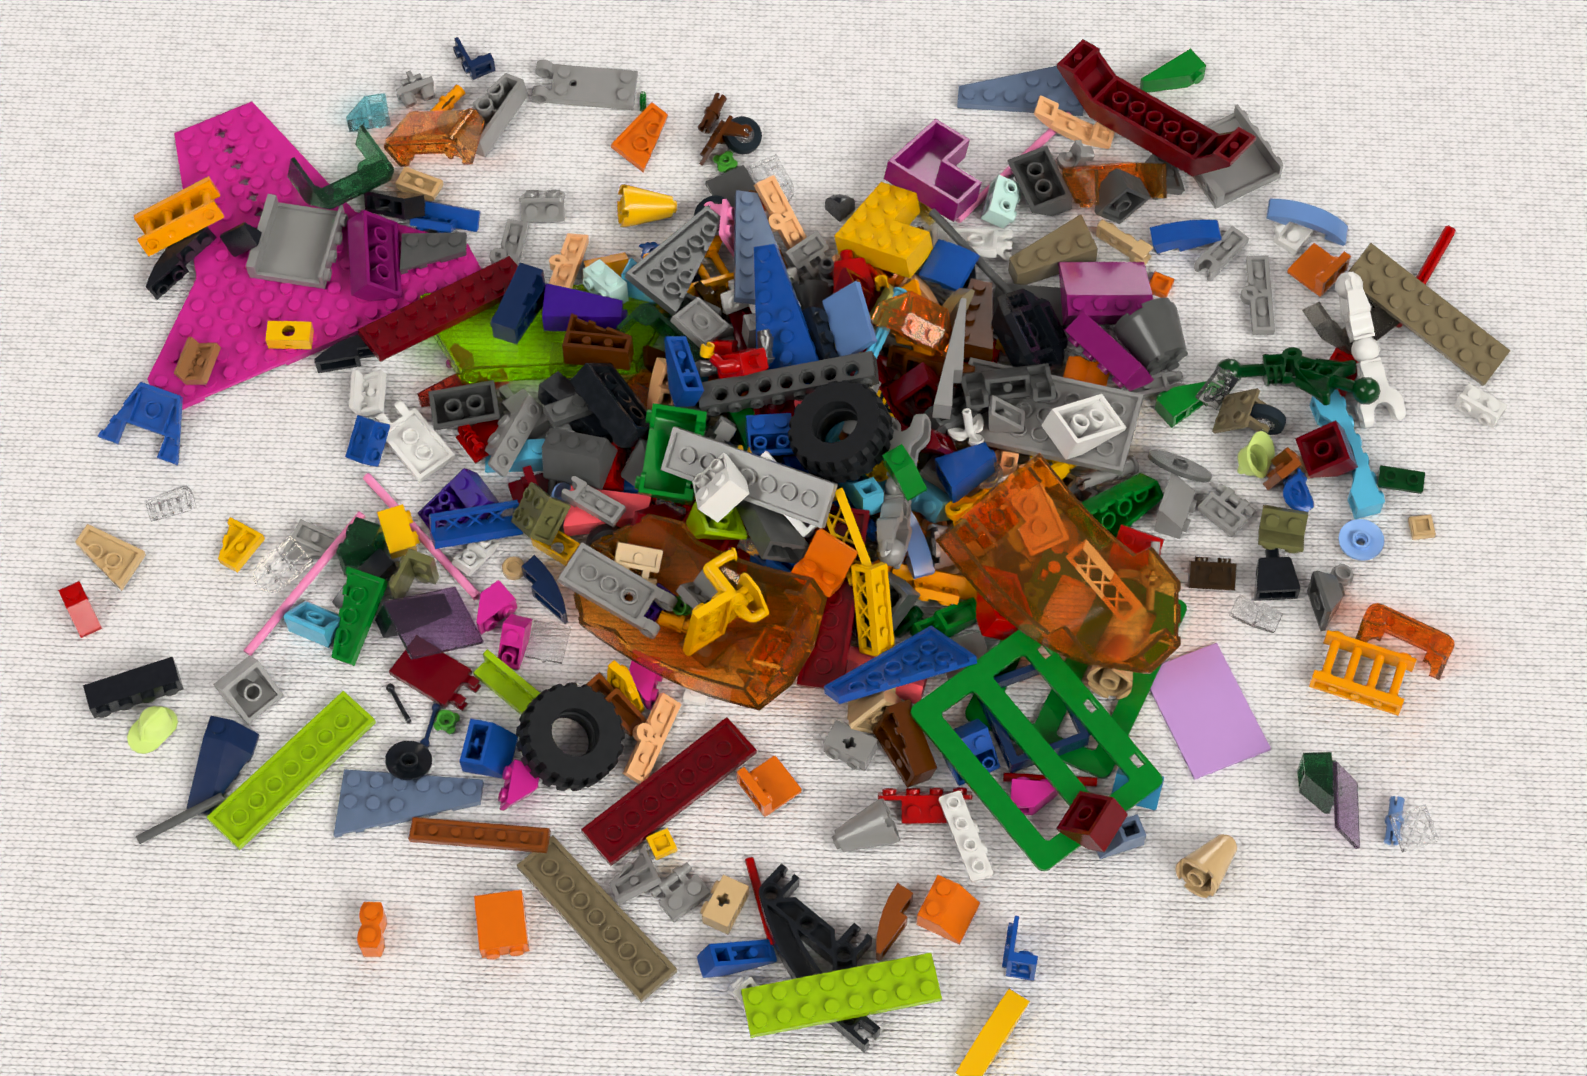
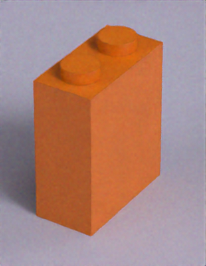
M522 889L474 896L479 950L482 958L497 959L500 955L520 956L524 952H529Z

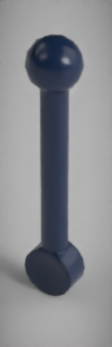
M438 703L432 705L433 712L424 739L420 741L427 748L430 746L429 737L436 714L441 709Z

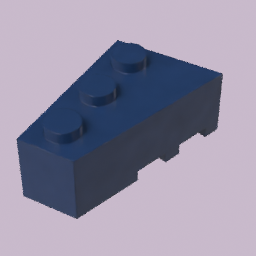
M519 263L504 297L491 319L493 337L518 344L543 307L545 279L542 269Z

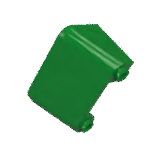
M654 403L652 410H647L646 423H650L643 471L641 476H636L635 489H638V494L682 505H693L695 493L692 481L662 471L661 467L673 427L677 426L704 436L707 412Z

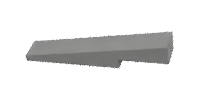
M965 298L960 300L934 402L932 418L950 419L953 383H961L966 319Z

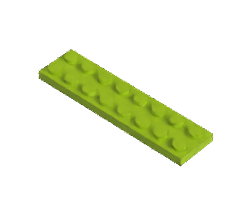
M342 691L206 817L207 820L240 851L375 725V719L346 692Z
M931 952L741 989L750 1038L942 1001Z

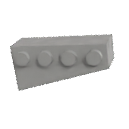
M505 73L486 90L487 94L484 97L478 98L473 102L472 108L466 113L462 112L453 125L449 124L445 131L450 144L486 157L528 96L524 80Z

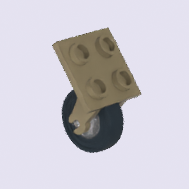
M1258 388L1228 394L1222 400L1212 432L1216 434L1248 427L1257 432L1263 431L1268 435H1277L1283 431L1286 417L1279 409L1267 405L1258 398L1260 393Z

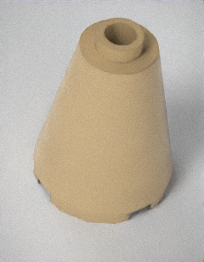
M1114 637L1087 674L1089 688L1103 698L1108 699L1109 696H1116V699H1122L1127 697L1132 690L1134 643L1128 637Z
M1220 834L1177 863L1175 870L1178 879L1180 880L1182 877L1186 882L1184 886L1187 890L1199 897L1207 898L1209 895L1211 897L1214 896L1237 851L1236 841L1229 835Z

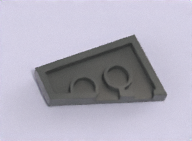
M402 233L401 275L417 267L420 269L426 268L428 264L440 261L442 263L466 256L467 233Z

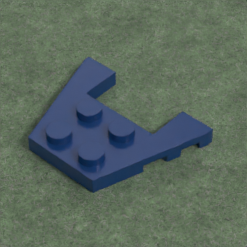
M140 382L125 400L124 406L109 420L110 423L107 427L100 431L98 437L119 444L127 423L165 436L157 458L178 466L183 397Z

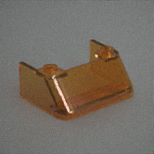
M1122 162L1062 168V177L1075 203L1080 204V208L1099 205L1101 181L1117 168L1139 177L1151 198H1167L1166 164Z

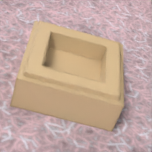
M1431 514L1410 516L1408 518L1412 540L1435 538L1436 533Z

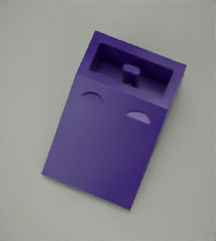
M464 468L418 512V515L430 530L429 514L499 503V501L477 472ZM483 513L479 519L486 520L491 513ZM463 516L457 522L459 524L466 523L470 518ZM435 521V527H443L448 521Z

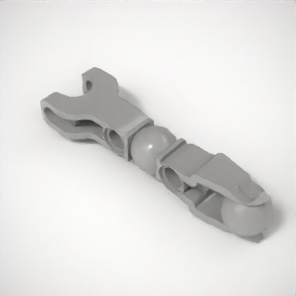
M916 414L913 416L911 426L907 430L901 431V424L891 416L894 434L893 439L890 440L891 446L889 451L902 444L917 467L918 454L930 441L931 421L927 414ZM887 471L886 475L889 479L885 484L886 495H884L880 518L877 519V557L880 562L887 563V566L899 569L904 561L912 534L910 526L912 501L909 500L907 502Z

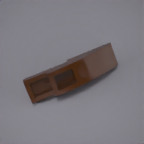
M893 344L889 346L886 367L902 372L901 375H904L924 362L941 378L946 357L937 354L930 356ZM963 363V373L975 372V366ZM953 383V387H960V383Z

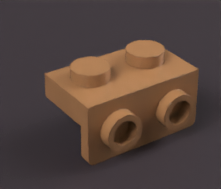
M188 337L174 374L186 385L207 384L221 347L217 343H198L193 337Z

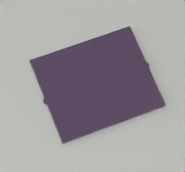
M456 587L383 602V606L395 627V631L398 633L411 660L479 645L484 642Z

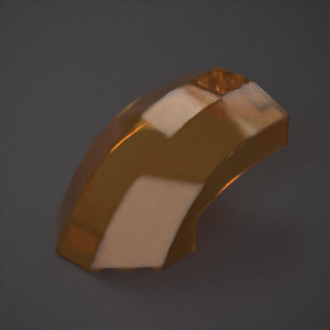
M1041 453L1025 461L995 485L935 539L963 576L998 613L1024 634L1062 656L1090 666L1151 674L1181 646V636H1178V624L1181 623V605L1178 604V592L1181 591L1180 580L1153 547H1149L1136 554L1103 527L1068 489Z
M653 514L642 517V521L633 526L628 524L614 531L613 536L604 541L601 538L594 541L590 546L613 561L617 541L663 550L659 573L650 572L649 578L657 579L656 585L660 583L676 596H679L676 590L681 584L693 582L707 562L724 553L698 541L683 521ZM738 558L737 561L731 560L719 567V570L736 591L738 590L737 584L740 575L744 572L747 573L760 588L769 610V615L758 622H748L736 617L727 624L725 634L687 657L683 651L687 633L682 632L680 634L677 633V630L659 625L661 629L655 639H650L644 636L639 629L576 592L573 594L575 606L579 612V624L617 652L653 673L687 689L758 711L788 689L795 681L815 647L827 596L812 577L758 565ZM634 568L629 569L633 573L641 576L642 570ZM630 594L624 596L627 601L633 600ZM747 605V608L750 610L751 613L755 612L751 610L750 607ZM666 611V612H668V613H670V614L677 615V614H675L673 611H671V612ZM690 614L687 615V619H691Z

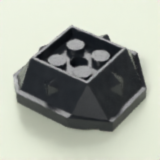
M1023 288L997 297L999 303L991 325L1013 367L1048 363L1050 372L1061 368L1065 357L1064 349L1068 345V338L1050 302L1044 298L1039 299L1032 292Z

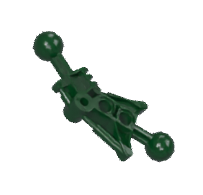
M1296 347L1286 348L1282 354H1263L1262 364L1241 365L1235 359L1227 358L1221 360L1215 369L1217 379L1224 378V376L1217 375L1220 372L1225 377L1230 374L1239 379L1237 383L1242 377L1263 376L1266 387L1270 386V384L1273 386L1281 384L1283 386L1294 383L1297 388L1314 396L1323 405L1330 404V395L1336 388L1352 393L1354 399L1364 405H1370L1375 402L1381 392L1378 382L1371 377H1362L1357 381L1346 378L1356 373V361L1340 362L1318 358L1314 360L1302 356V351Z

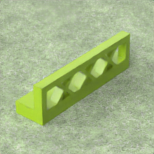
M487 649L483 653L484 662L473 672L474 676L521 715L526 710L527 705L540 692Z

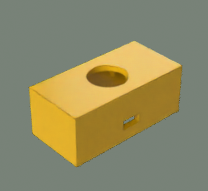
M268 321L265 339L268 348L312 349L314 334L312 322ZM282 332H294V334L285 336Z
M558 531L551 546L557 542L562 543L564 550L561 553L552 550L550 545L531 538L534 547L564 566L568 564L580 546L578 542Z

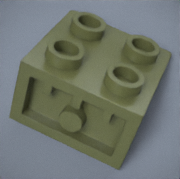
M531 482L528 488L525 489L519 506L514 510L511 522L529 538L551 546L571 505L549 496L537 484Z
M1263 505L1258 532V545L1269 550H1274L1275 548L1284 549L1286 552L1293 554L1303 552L1308 512Z
M412 549L408 550L406 556L403 555L401 557L399 569L396 575L393 574L389 581L394 602L404 600L415 577L422 583L427 584L430 582L436 585L439 574L434 557Z

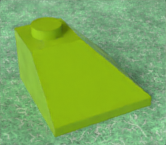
M695 501L686 520L691 537L698 539L746 540L748 537L736 507L717 523L701 512Z

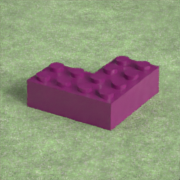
M936 118L888 160L884 180L892 185L916 192L918 201L931 209L935 208L942 216L952 222L977 201L982 184L981 181L957 167L966 156L970 139Z

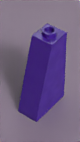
M545 284L542 311L544 331H566L571 313L578 316V319L586 322L589 320L596 322V325L605 329L610 327L623 332V323L628 321V311L623 308V300L553 284Z

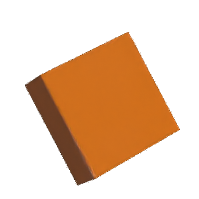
M1154 271L1149 282L1152 295L1167 298L1175 279Z

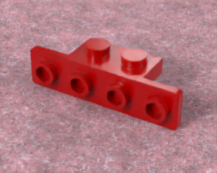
M964 787L953 788V791H944L943 788H930L929 792H920V788H906V792H897L896 788H884L882 792H878V800L881 798L884 800H901L902 824L947 823L939 803V797L961 791L964 800H972V792L967 791V788Z

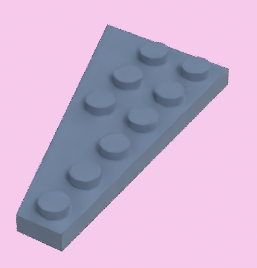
M1057 66L961 85L958 88L957 108L1034 113L1038 98L1041 95L1059 103L1058 109L1070 112L1073 116H1083L1084 110L1057 69Z
M738 190L735 193L734 302L755 305L754 247L769 244L777 245L758 193ZM785 270L786 273H787L788 279H789V281L791 282V280H790V278H789V275H788V272H787V270Z
M344 769L334 837H342L343 834L351 832H364L365 829L379 826L382 828L412 821L413 817L426 815L430 817L438 815L437 813L456 811L481 805L484 782L481 779L427 775L416 780H401L387 772Z

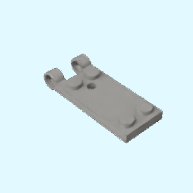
M548 60L537 61L536 75L542 78L553 77L551 90L541 85L533 87L531 99L535 103L623 110L634 109L638 71L553 64ZM577 83L576 86H570L569 84Z
M582 542L557 581L639 629L644 636L650 639H655L661 629L656 622L644 617L652 603L655 601L659 607L671 612L678 602L677 598L671 593L662 590ZM630 594L633 600L627 601L624 596Z

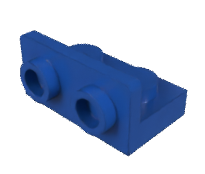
M357 415L345 457L361 464L378 467L390 425Z

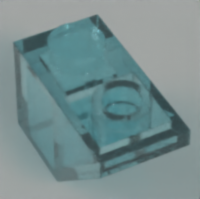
M385 93L364 96L346 116L349 132H360L366 129L383 128L391 125Z

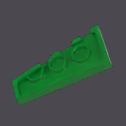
M347 566L346 585L343 586L342 595H344L343 605L339 610L338 617H340L339 628L336 629L331 658L355 666L389 581Z

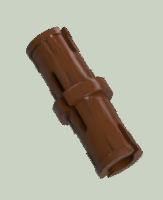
M715 93L710 105L705 108V115L698 125V129L702 133L706 128L705 134H709L713 124L719 119L720 111L727 100L723 94L719 99L720 93Z

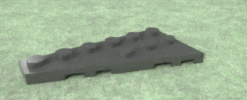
M706 206L628 270L624 278L670 315L674 316L678 312L720 227L721 216Z

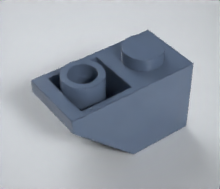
M1138 814L1127 817L1104 853L1096 851L1099 859L1144 845L1146 833Z

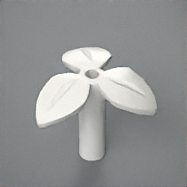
M969 408L963 409L965 430L962 428H951L947 430L948 434L958 441H964L969 438V445L983 443L984 437L976 434L981 432L984 427L982 415L979 413L972 419L971 410Z

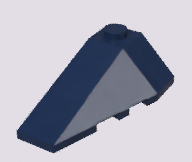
M210 716L203 736L186 809L220 792L223 796L225 795L226 789L231 782L237 779L240 775V770L253 757L260 737L258 733L234 720ZM216 806L202 812L201 814L209 815Z

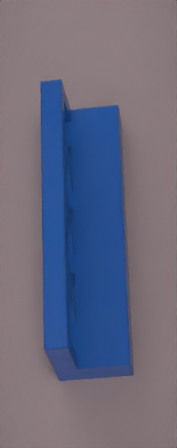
M517 500L429 514L430 538L435 549L522 535L523 532L511 522L513 515H500L505 509L513 508L514 512L519 503ZM489 512L492 514L486 520L479 519L483 513ZM463 516L470 518L466 523L459 524L457 522ZM435 521H448L443 527H435Z

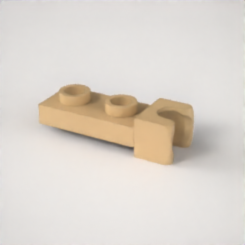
M1103 219L1097 224L1096 237L1130 258L1129 262H1144L1146 265L1152 256L1149 252L1153 247L1142 239L1136 241L1132 235L1125 234L1113 223H1108Z

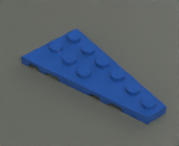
M775 244L754 247L756 348H758L757 331L770 329V333L774 337L772 354L775 359L768 365V370L819 361L799 302L794 295L793 286L785 271L786 268L778 246Z
M929 626L825 685L824 692L834 701L842 704L977 664V656L933 626Z

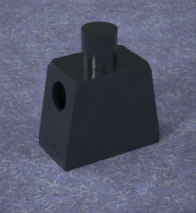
M1278 548L1274 550L1266 549V558H1259L1256 567L1254 601L1298 599L1300 584L1292 559L1290 557H1280Z

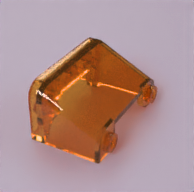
M471 108L447 111H412L406 114L388 135L384 143V149L400 167L409 166L415 154H445L449 159H453L454 156L461 158L463 165L473 164L485 120L478 114V111Z
M1374 603L1370 605L1362 618L1355 639L1363 642H1368L1371 639L1381 641L1384 633H1387L1424 650L1427 653L1423 662L1428 663L1430 666L1429 676L1440 680L1455 649L1454 639L1438 629L1383 604Z

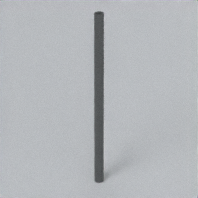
M935 208L929 212L932 219L957 245L978 254ZM980 256L976 265L1004 294L1012 292L1013 290Z

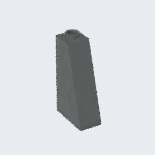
M742 500L737 505L736 509L761 559L797 564L804 558L810 545L783 514Z

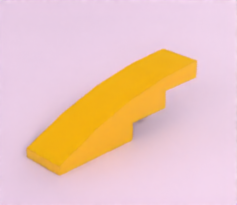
M1009 988L969 1049L956 1074L959 1076H984L1003 1044L1008 1040L1030 1001Z

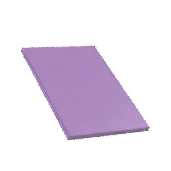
M1217 643L1162 663L1150 688V692L1194 780L1271 750Z

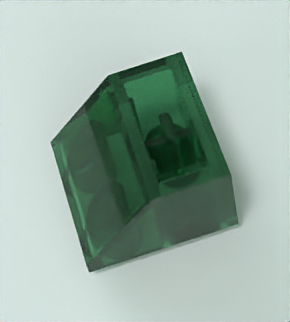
M355 517L353 524H349L346 530V538L343 543L339 544L336 553L344 575H346L347 566L357 570L376 550L380 548L384 552L387 544L381 525Z
M1332 752L1303 753L1297 769L1299 793L1324 814H1330L1332 806L1336 804V797L1339 796V784L1334 780V775L1337 774L1336 760H1332Z

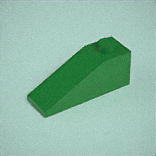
M1190 48L1141 78L1139 89L1150 93L1188 88L1194 83L1198 84L1203 80L1206 64Z
M1222 379L1215 380L1218 383L1224 385V381ZM1213 380L1173 387L1168 391H1162L1156 397L1154 410L1172 428L1206 404L1199 398L1206 392L1207 388L1216 386L1219 390L1222 387L1213 383ZM1213 388L1210 395H1216L1217 389Z

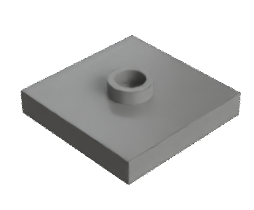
M699 297L677 312L670 320L699 348H701V344L706 345L707 342L716 340L730 327L725 320Z

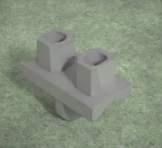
M407 71V78L401 80L403 87L396 89L398 100H402L406 108L417 104L414 95L420 92L424 101L435 98L432 76L422 79L420 73L413 76L411 71Z
M1075 140L1069 152H1061L1056 160L1060 169H1066L1068 173L1067 180L1073 181L1077 174H1085L1087 170L1086 161H1092L1095 154L1091 146H1083L1081 140Z

